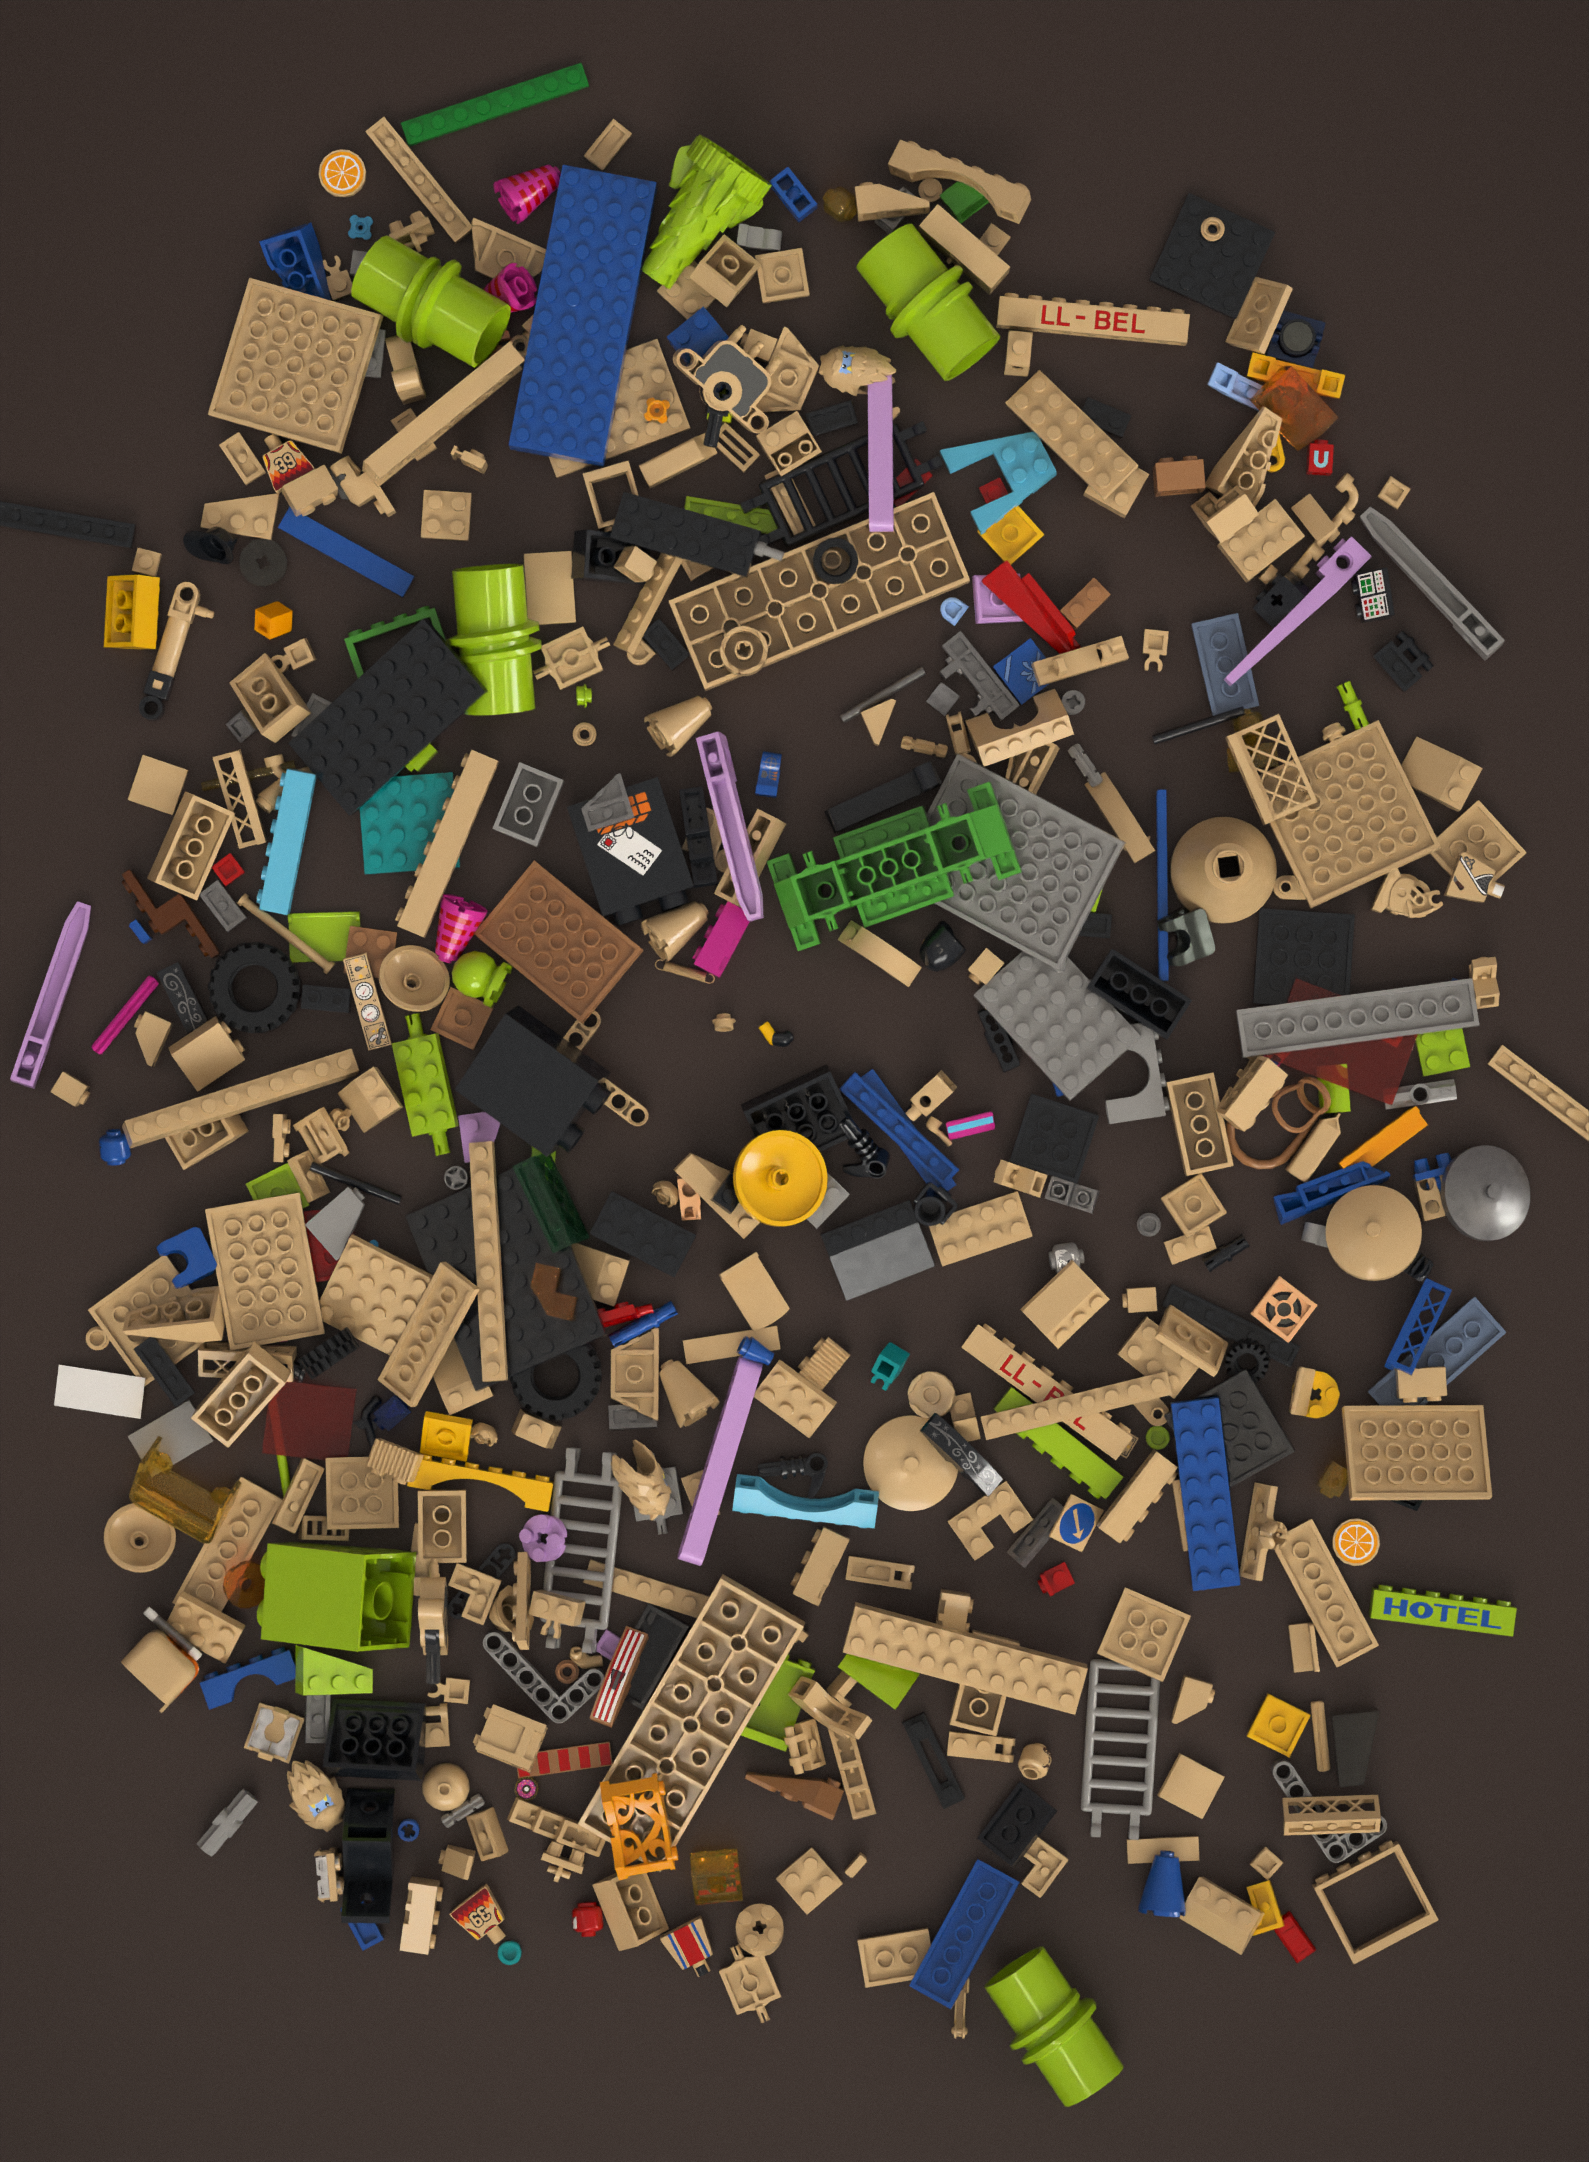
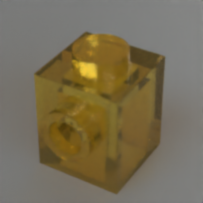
M1330 1460L1316 1484L1321 1487L1319 1492L1331 1499L1334 1495L1340 1498L1348 1484L1347 1469Z

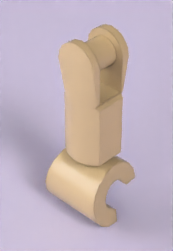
M961 711L953 716L947 714L946 719L955 755L961 754L976 762L975 758L968 754L971 752ZM961 724L962 730L953 732L952 725Z

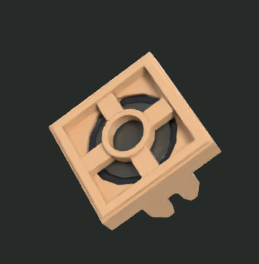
M1278 1276L1250 1314L1273 1333L1289 1343L1317 1307V1304L1282 1277Z

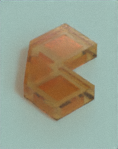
M536 1263L531 1288L541 1302L546 1314L572 1321L578 1298L555 1292L561 1269Z

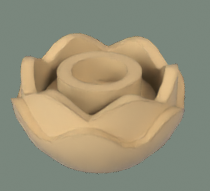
M659 1181L653 1185L652 1194L657 1196V1201L660 1204L667 1205L668 1208L677 1204L679 1191L671 1182Z
M481 1422L472 1426L470 1438H474L478 1444L486 1443L491 1447L494 1443H497L498 1436L494 1427Z

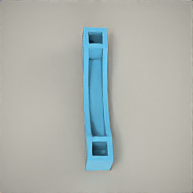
M737 1474L732 1511L875 1529L879 1491L853 1489L845 1494L831 1498L810 1499L782 1492L759 1476Z

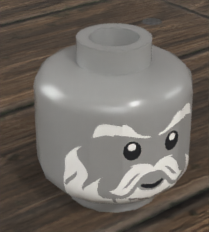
M1074 1242L1056 1244L1053 1246L1052 1251L1048 1253L1051 1270H1055L1056 1273L1060 1272L1071 1260L1079 1267L1081 1263L1085 1262L1083 1250L1078 1249Z

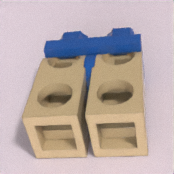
M1449 1153L1435 1156L1438 1169L1434 1170L1429 1169L1427 1158L1414 1161L1415 1174L1412 1176L1418 1196L1422 1222L1445 1216L1440 1190L1443 1174L1452 1160Z

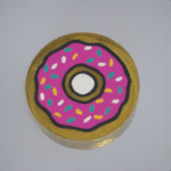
M523 1777L517 1780L514 1790L519 1799L529 1801L536 1797L539 1786L533 1777Z

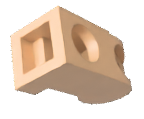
M677 1176L682 1221L701 1220L700 1196L680 1176Z

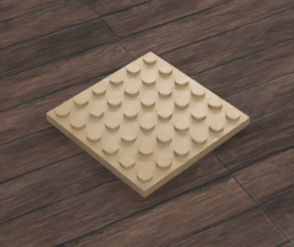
M249 278L208 415L342 454L383 316Z
M1379 720L1298 757L1317 802L1269 823L1310 908L1441 849V845ZM1285 763L1267 772L1280 776ZM1287 765L1283 778L1296 783L1299 775L1297 768ZM1265 775L1262 784L1265 789L1274 792L1279 779ZM1300 779L1299 784L1304 786L1302 779ZM1281 781L1277 794L1290 798L1294 785ZM1297 787L1292 800L1304 803L1310 800L1307 790ZM1267 793L1269 800L1271 801L1273 795ZM1275 796L1272 804L1275 813L1279 814L1285 811L1288 801ZM1291 803L1289 809L1297 806V804Z

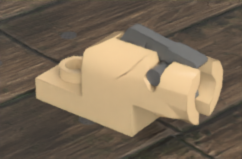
M349 456L340 459L330 466V473L338 487L341 499L350 500L353 504L361 507L376 498L377 501L373 503L380 514L386 513L390 517L396 513L382 488L377 487L366 472L361 474L362 470Z

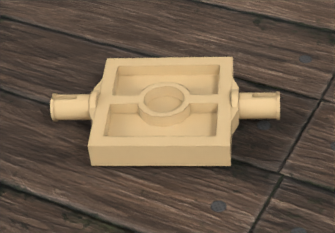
M580 627L542 645L541 650L544 654L546 665L533 670L534 675H536L535 677L538 680L550 674L556 680L560 690L603 671L597 651L610 646L607 637L593 643L587 636L584 627Z
M736 1944L735 1947H730L735 1961L731 1965L719 1969V1973L736 2014L739 2015L746 2011L756 2010L761 2023H764L765 2020H770L765 2006L770 2001L780 1998V1991L765 1956L758 1957L753 1955L744 1957L739 1944Z

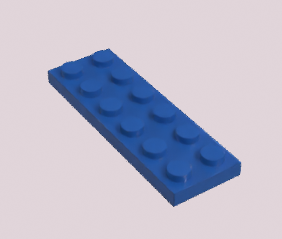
M977 1859L909 1987L952 2009L1020 1882Z

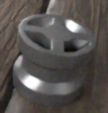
M1077 690L1066 692L1061 699L1069 715L1080 713L1085 706V698Z
M461 1166L450 1167L444 1175L446 1185L455 1190L465 1187L469 1179L468 1172Z

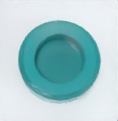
M507 1940L499 1946L498 1958L502 1963L513 1965L520 1960L522 1949L516 1941Z

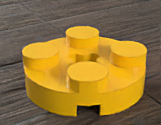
M1315 1371L1312 1388L1314 1390L1318 1388L1321 1390L1319 1394L1321 1398L1309 1401L1306 1417L1317 1419L1327 1416L1335 1409L1340 1393L1337 1383L1330 1375L1325 1372Z

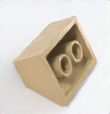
M1071 1260L1020 1310L1059 1349L1110 1299Z
M617 1873L592 1885L619 1951L637 1947L669 1930L647 1873L628 1876V1879L619 1880Z
M1199 1877L1187 1897L1185 1903L1186 1915L1184 1917L1180 1915V1919L1242 1955L1265 1913L1207 1878Z

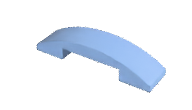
M1216 363L1207 383L1208 386L1258 412L1262 407H1266L1281 417L1282 422L1292 423L1300 404L1299 401L1280 392L1272 391L1239 375V372Z

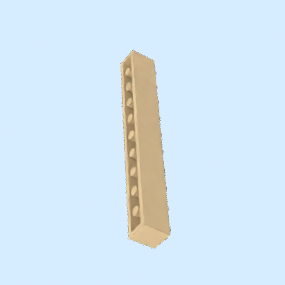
M348 1049L126 1120L122 1128L129 1148H134L354 1077L359 1072V1068L352 1049Z

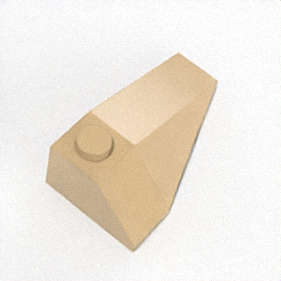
M689 1153L673 1169L743 1239L760 1223L744 1210L740 1202L734 1211L729 1214L711 1201V1198L730 1170L721 1168L692 1153Z

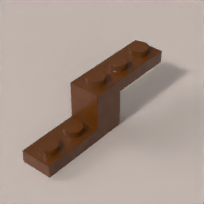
M129 869L122 874L125 879L122 881L123 886L129 894L131 892L135 894L138 899L135 901V904L142 913L147 912L151 918L148 923L155 933L160 932L164 935L184 921H187L188 924L185 927L192 937H198L201 942L198 947L205 957L210 956L214 959L221 954L182 894L179 893L157 908L132 870Z

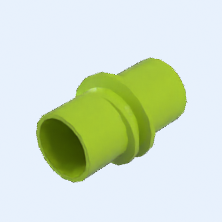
M906 224L886 236L868 251L857 264L858 272L887 307L886 316L894 320L890 328L895 338H903L909 335L944 381L951 380L969 369L999 341L1000 335L968 296L973 286L969 281L963 284L957 282L963 273L962 267L958 265L947 269L913 224Z
M388 235L376 241L359 265L351 288V296L355 300L396 323L397 336L406 343L413 341V343L423 349L434 344L474 368L483 364L496 349L507 328L511 315V307L507 303L460 277L461 265L458 261L453 259L442 267L439 258L430 257L428 259Z
M523 564L480 565L452 570L458 634L446 639V642L450 647L459 649V658L488 691L465 714L498 715L535 709L531 653L541 649L542 643L540 639L529 636L539 631V621L528 619Z
M1039 1946L1012 1961L985 1984L984 1988L1016 2034L1009 2046L1012 2050L1026 2048L1027 2052L1021 2061L1024 2065L1036 2063L1065 2107L1075 2105L1096 2093L1123 2070V2063L1091 2018V2015L1096 2010V2002L1093 1998L1079 2000L1080 1995L1076 1988H1071L1044 1946Z

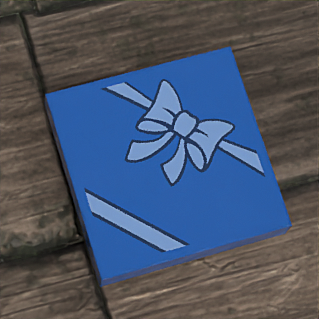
M1031 638L993 666V669L1021 705L1049 685L1038 686L1031 664L1046 659V657Z

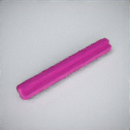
M148 976L93 1043L91 1048L96 1053L103 1054L159 985V982L153 976Z

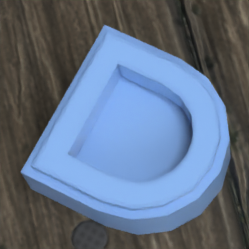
M950 597L942 602L940 612L946 621L955 626L969 606L957 598Z

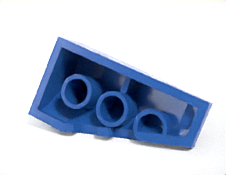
M311 222L290 228L259 241L268 266L272 271H276L282 279L281 283L285 288L331 300L320 245Z

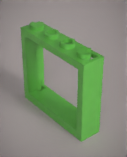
M429 606L417 609V614L408 617L407 613L401 614L393 618L394 622L385 624L382 621L371 625V630L362 632V629H358L348 633L349 637L344 640L357 678L362 676L364 671L354 645L356 643L420 622L424 618H431L433 627L446 641L436 609H430Z

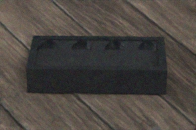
M650 1603L646 1606L634 1628L647 1633L649 1639L641 1653L640 1663L630 1682L631 1688L625 1699L641 1710H644L692 1627Z

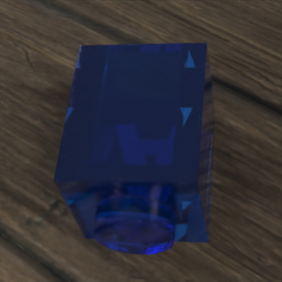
M394 1395L373 1413L376 1417L373 1420L381 1430L386 1428L389 1432L412 1411L397 1395Z

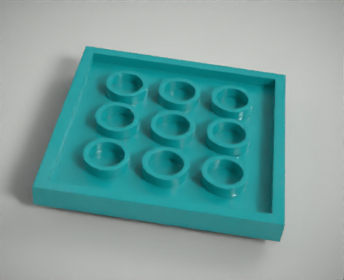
M453 772L394 776L360 808L365 875L416 871L419 863L424 864L427 857L423 854L428 841L433 842L436 833H433L434 826L438 819H443L445 811L442 808L446 798H451L454 793V789L451 788L454 781ZM460 858L458 859L455 868H460Z

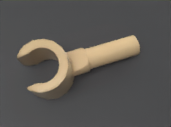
M931 1116L926 1123V1128L939 1136L949 1147L952 1145V1142L939 1130L942 1122Z

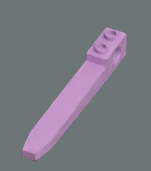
M1352 536L1347 541L1342 539L1333 548L1336 553L1331 558L1326 555L1317 564L1320 569L1315 574L1321 581L1227 675L1224 681L1229 686L1235 683L1330 599L1372 557ZM1336 559H1345L1347 568H1339L1336 564Z
M720 732L698 737L696 741L737 900L748 921L751 922L764 918L763 894L735 784L737 779L727 738Z
M77 901L64 923L10 1078L12 1082L33 1089L36 1087L50 1046V1040L88 933L91 914L90 905Z

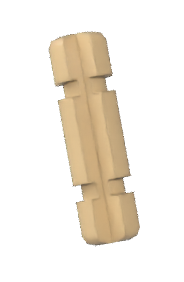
M904 736L901 742L902 749H914L915 752L928 755L936 754V757L941 758L946 757L948 750L946 745H935L934 742L922 739L914 740L913 737Z

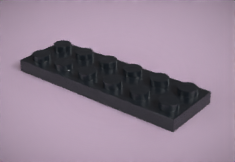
M623 492L610 538L748 578L761 531Z

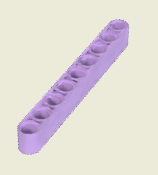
M739 1356L736 1362L677 1557L679 1560L701 1566L763 1363L744 1359Z

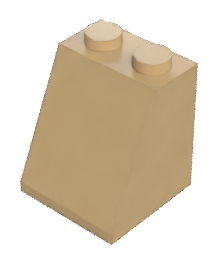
M372 1067L338 1093L346 1107L351 1110L353 1118L363 1133L404 1107L378 1067Z

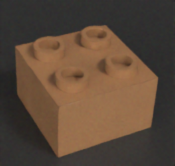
M1185 456L1181 461H1174L1173 458H1161L1152 468L1155 497L1202 493L1206 488L1203 459H1198L1197 456Z

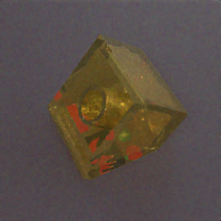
M737 1849L690 1853L695 1905L743 1901Z

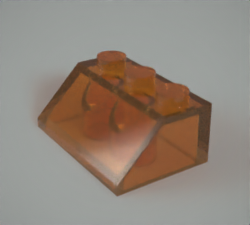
M1282 366L1250 399L1258 410L1266 407L1282 418L1279 432L1296 451H1299L1321 436L1339 418L1292 366Z

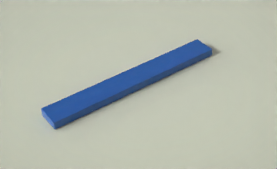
M1166 790L1156 791L1157 921L1168 915ZM1158 927V978L1162 981H1169L1167 959L1168 932L1159 931Z

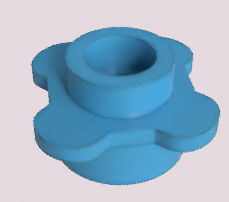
M357 215L351 216L349 219L351 223V229L348 231L349 237L352 239L357 237L369 240L372 236L370 232L371 225L373 224L372 218L369 216L365 218H359ZM360 225L363 226L362 230L358 229Z

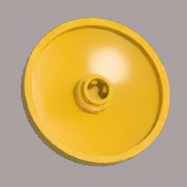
M786 1130L770 1131L753 1138L741 1150L734 1166V1190L741 1206L757 1221L770 1226H790L810 1217L822 1203L827 1189V1169L821 1153L807 1138Z

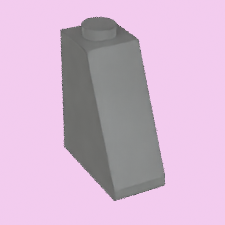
M347 1187L305 1224L336 1261L340 1259L365 1207V1203L362 1201L365 1197L356 1187L353 1190L351 1187Z

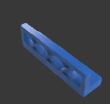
M1428 1278L1425 1279L1384 1367L1392 1371L1396 1368L1412 1376L1452 1292L1451 1289ZM1432 1288L1445 1293L1442 1301L1434 1304L1431 1303L1429 1294ZM1427 1300L1428 1306L1423 1307ZM1439 1306L1437 1312L1435 1313L1434 1307ZM1430 1309L1433 1320L1422 1325L1419 1315L1421 1312ZM1417 1321L1418 1327L1413 1328ZM1429 1327L1427 1333L1425 1334L1424 1328ZM1420 1330L1423 1341L1412 1346L1409 1340L1410 1333ZM1407 1342L1409 1348L1403 1349ZM1419 1348V1350H1418V1352H1417V1354H1416V1356H1415L1414 1349ZM1410 1351L1413 1358L1410 1368L1397 1362L1400 1354Z

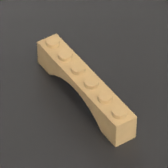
M900 140L888 162L892 175L910 182L932 178L951 179L962 182L981 193L993 206L997 216L1017 224L1020 223L1031 201L1029 189L1025 185L1008 182L998 174H987L977 166L969 167L957 158H946L936 150L930 149L928 151L913 141L905 142Z

